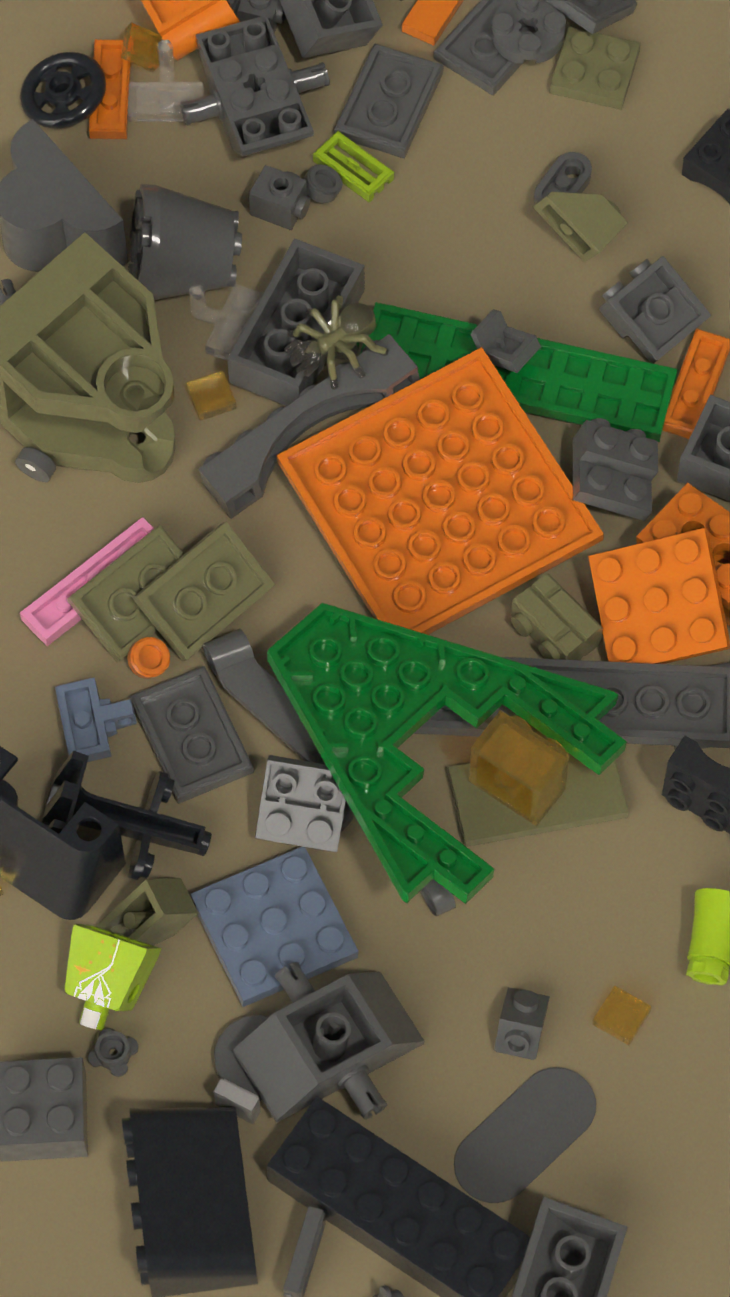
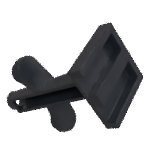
M73 751L53 777L41 823L59 834L84 802L118 823L121 836L136 839L128 878L138 880L140 877L146 879L149 877L155 860V855L148 853L150 843L204 856L208 850L212 833L205 831V826L157 813L160 803H167L173 791L174 779L168 778V773L157 772L145 809L100 797L86 791L81 784L89 758L88 755ZM87 821L80 825L102 831L101 826L94 821Z

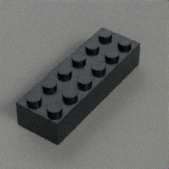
M318 1096L267 1164L268 1182L307 1208L311 1206L324 1210L325 1220L440 1297H506L517 1281L530 1239L529 1235Z

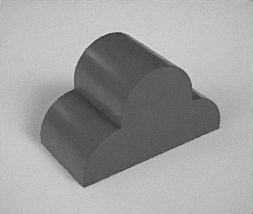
M33 119L24 124L15 133L11 142L10 149L14 170L7 174L0 182V231L4 251L8 258L20 268L39 272L86 232L122 266L128 263L123 219Z

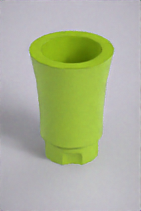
M702 888L695 891L694 919L687 955L689 964L686 975L699 983L722 986L728 981L730 970V891Z

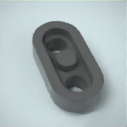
M568 152L559 156L537 185L534 193V205L551 192L583 193L591 180L592 165L590 160L585 155L577 152ZM574 174L577 177L569 178L567 175Z

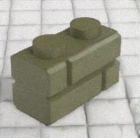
M545 573L530 588H526L512 601L511 622L522 636L527 637L530 635L539 644L538 649L544 659L581 660L583 656L588 655L601 643L603 627L549 573Z

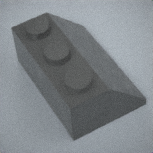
M543 1197L512 1297H607L628 1226Z

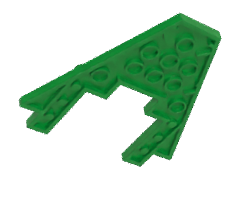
M321 603L267 651L269 665L394 887L405 903H408L434 879L466 904L493 878L495 870L486 861L402 798L423 779L424 768L400 751L398 747L444 705L476 729L501 705H504L598 775L611 765L626 748L627 741L599 721L617 704L618 694L614 691L325 603Z

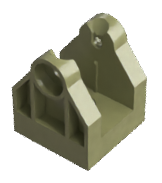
M84 232L0 306V424L25 447H32L45 453L54 461L56 466L108 472L124 481L135 483L152 481L164 474L173 462L175 453L173 423L165 412L174 401V381L171 369L162 357L153 293ZM132 433H144L146 439L141 444H134L129 439Z

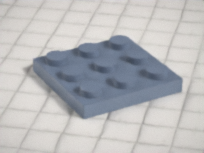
M305 847L295 849L190 894L198 911L197 915L242 1007L284 990L280 982L276 980L275 975L285 966L291 971L290 963L298 962L307 979H310L358 958L359 951Z

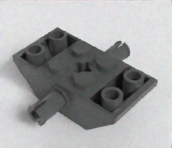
M267 15L196 34L211 95L180 102L182 116L187 126L191 125V123L218 116L221 119L232 149L241 156L314 136V130L299 93L330 85L328 71L325 68L324 62L296 71H292L291 68L288 69Z
M298 962L290 963L291 971L288 970L287 966L283 967L276 973L275 978L280 982L292 1004L274 1012L233 1049V1053L276 1123L310 1106L317 1096L323 1099L339 1089H346L360 1110L363 1119L371 1118L373 1116L371 1111H374L375 1115L379 1114L386 1108L387 1102L383 1100L368 1074L422 1046L425 1042L381 972L347 974L315 991Z

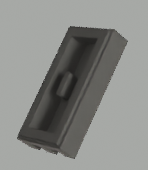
M308 1206L283 1288L284 1297H304L326 1225L324 1210Z

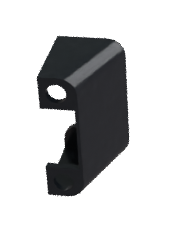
M0 746V877L57 916L66 920L81 918L92 908L126 865L119 824L84 802L59 834L18 807L16 790L3 780L17 763L18 758ZM87 821L98 823L102 828L100 836L92 841L82 840L77 835V830L82 823Z
M236 1107L129 1108L130 1117L122 1118V1128L127 1157L134 1158V1160H126L129 1187L138 1186L139 1202L131 1203L134 1230L142 1229L144 1245L136 1246L141 1285L150 1284L152 1297H167L258 1284Z

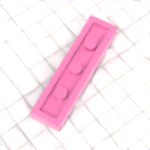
M143 517L21 611V620L46 646H49L82 620L66 599L144 538L154 528Z

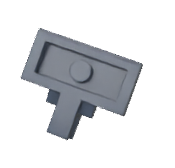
M95 677L55 687L68 755L70 756L73 751L88 755V762L112 757L108 737L117 735V729L137 724L131 699L112 704L110 699H100Z

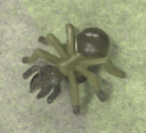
M338 295L331 302V320L328 323L318 309L306 310V315L318 322L324 334L303 323L297 324L295 330H288L287 332L288 337L295 338L300 337L301 333H306L317 339V342L313 340H306L304 342L294 340L284 348L285 353H289L296 348L291 355V365L295 367L297 364L302 363L296 370L297 373L306 370L304 372L306 377H309L319 367L322 355L328 352L327 366L333 390L338 388L335 358L340 360L349 359L354 371L363 379L366 373L355 355L359 350V342L364 343L371 351L386 356L389 352L387 348L375 344L368 336L376 327L375 315L369 306L362 303L348 304L339 316V310L344 299L342 295Z

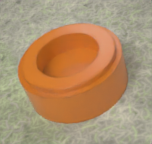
M142 638L129 649L128 665L138 677L144 679L155 678L164 673L169 666V649L158 638Z

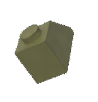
M551 192L533 206L540 216L584 262L600 253L628 223L622 217L619 208L600 194Z
M181 878L146 879L96 926L150 945H155L173 937L198 914V911Z

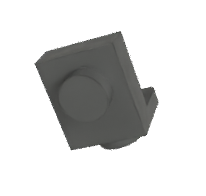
M495 309L471 333L477 349L482 347L493 365L518 373L541 347L535 335L508 327L501 311Z
M508 987L499 1020L494 1048L496 1052L530 1060L536 1059L550 996Z

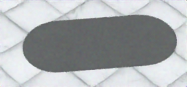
M559 1067L547 1068L531 1076L460 1144L455 1155L454 1169L461 1187L473 1198L487 1203H501L519 1195L591 1125L596 1112V1098L590 1084L578 1073Z

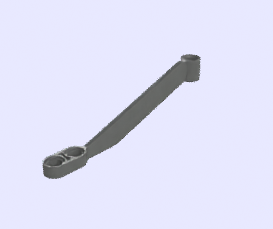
M239 628L203 644V651L213 674L219 678L223 688L304 761L325 764L281 684L255 660L250 643L242 629ZM434 879L420 891L430 911L436 917L456 907L453 894Z

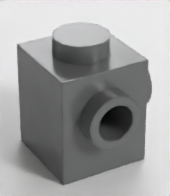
M265 165L249 193L250 215L292 231L298 218L303 219L310 206L311 198L307 197V180L300 178L293 172H283Z

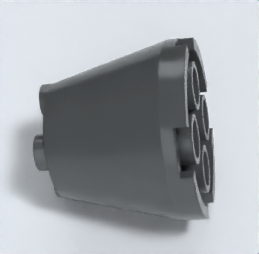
M141 184L140 190H136L133 203L130 238H132L131 262H134V264H129L128 272L153 293L154 300L224 287H235L237 269L236 265L233 264V255L240 256L242 248V233L237 232L238 211H232L158 185Z

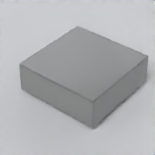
M220 1079L214 1090L215 1105L218 1107H236L237 1117L254 1124L260 1114L258 1096L226 1079Z

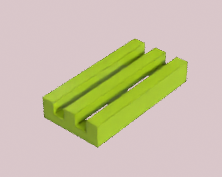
M339 131L313 153V162L317 165L322 164L333 168L340 175L344 185L369 203L374 199L376 192L380 193L384 189L386 182L390 184L394 180V171ZM337 145L339 148H341L354 159L359 161L373 173L378 175V177H373L367 171L362 169L359 163H357L352 158L343 155L341 152L335 149L334 146Z

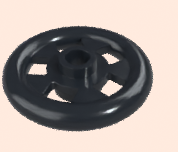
M63 52L49 56L32 68L22 84L20 100L23 111L29 119H33L38 125L46 128L58 129L76 125L88 118L103 100L106 91L105 74L99 63L86 54ZM72 67V73L70 74L66 71L58 72V69ZM90 76L91 85L82 88L79 79ZM41 81L46 82L44 93L36 92ZM81 98L83 102L72 110L67 108ZM47 102L56 107L52 113L42 110Z

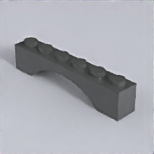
M390 334L380 341H373L375 344L387 348L385 354L373 352L366 346L362 353L357 356L359 367L353 368L350 362L339 364L336 367V380H331L329 376L317 385L308 386L300 393L298 399L286 407L277 408L268 416L267 421L254 430L249 429L238 436L233 445L223 452H216L210 455L205 460L203 466L199 468L203 484L231 519L263 497L268 478L277 463L276 455L287 450L291 443L309 428L345 411L369 407L420 380L417 365Z

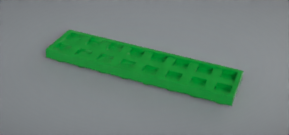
M379 302L375 303L373 312L376 319V327L368 336L372 341H380L390 334L417 365L420 379L477 350L471 337L472 331L478 326L477 324ZM540 338L537 339L541 347L518 373L495 366L526 413L583 425L586 420L591 421L601 418L609 421L612 428L625 432L631 429L642 430L645 432L646 438L656 440L659 443L678 369ZM363 343V345H362L360 354L362 353L363 349L366 347V345H365L364 343Z

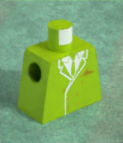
M74 924L71 935L65 993L85 1000L79 1024L96 1030H104L109 1009L131 1011L152 972L162 948L91 924Z

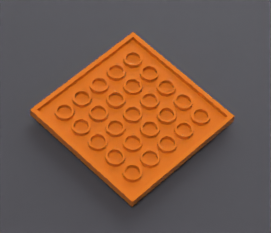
M482 347L276 455L279 466L373 618L427 635L598 544L604 539V533L585 504L573 500L572 484Z

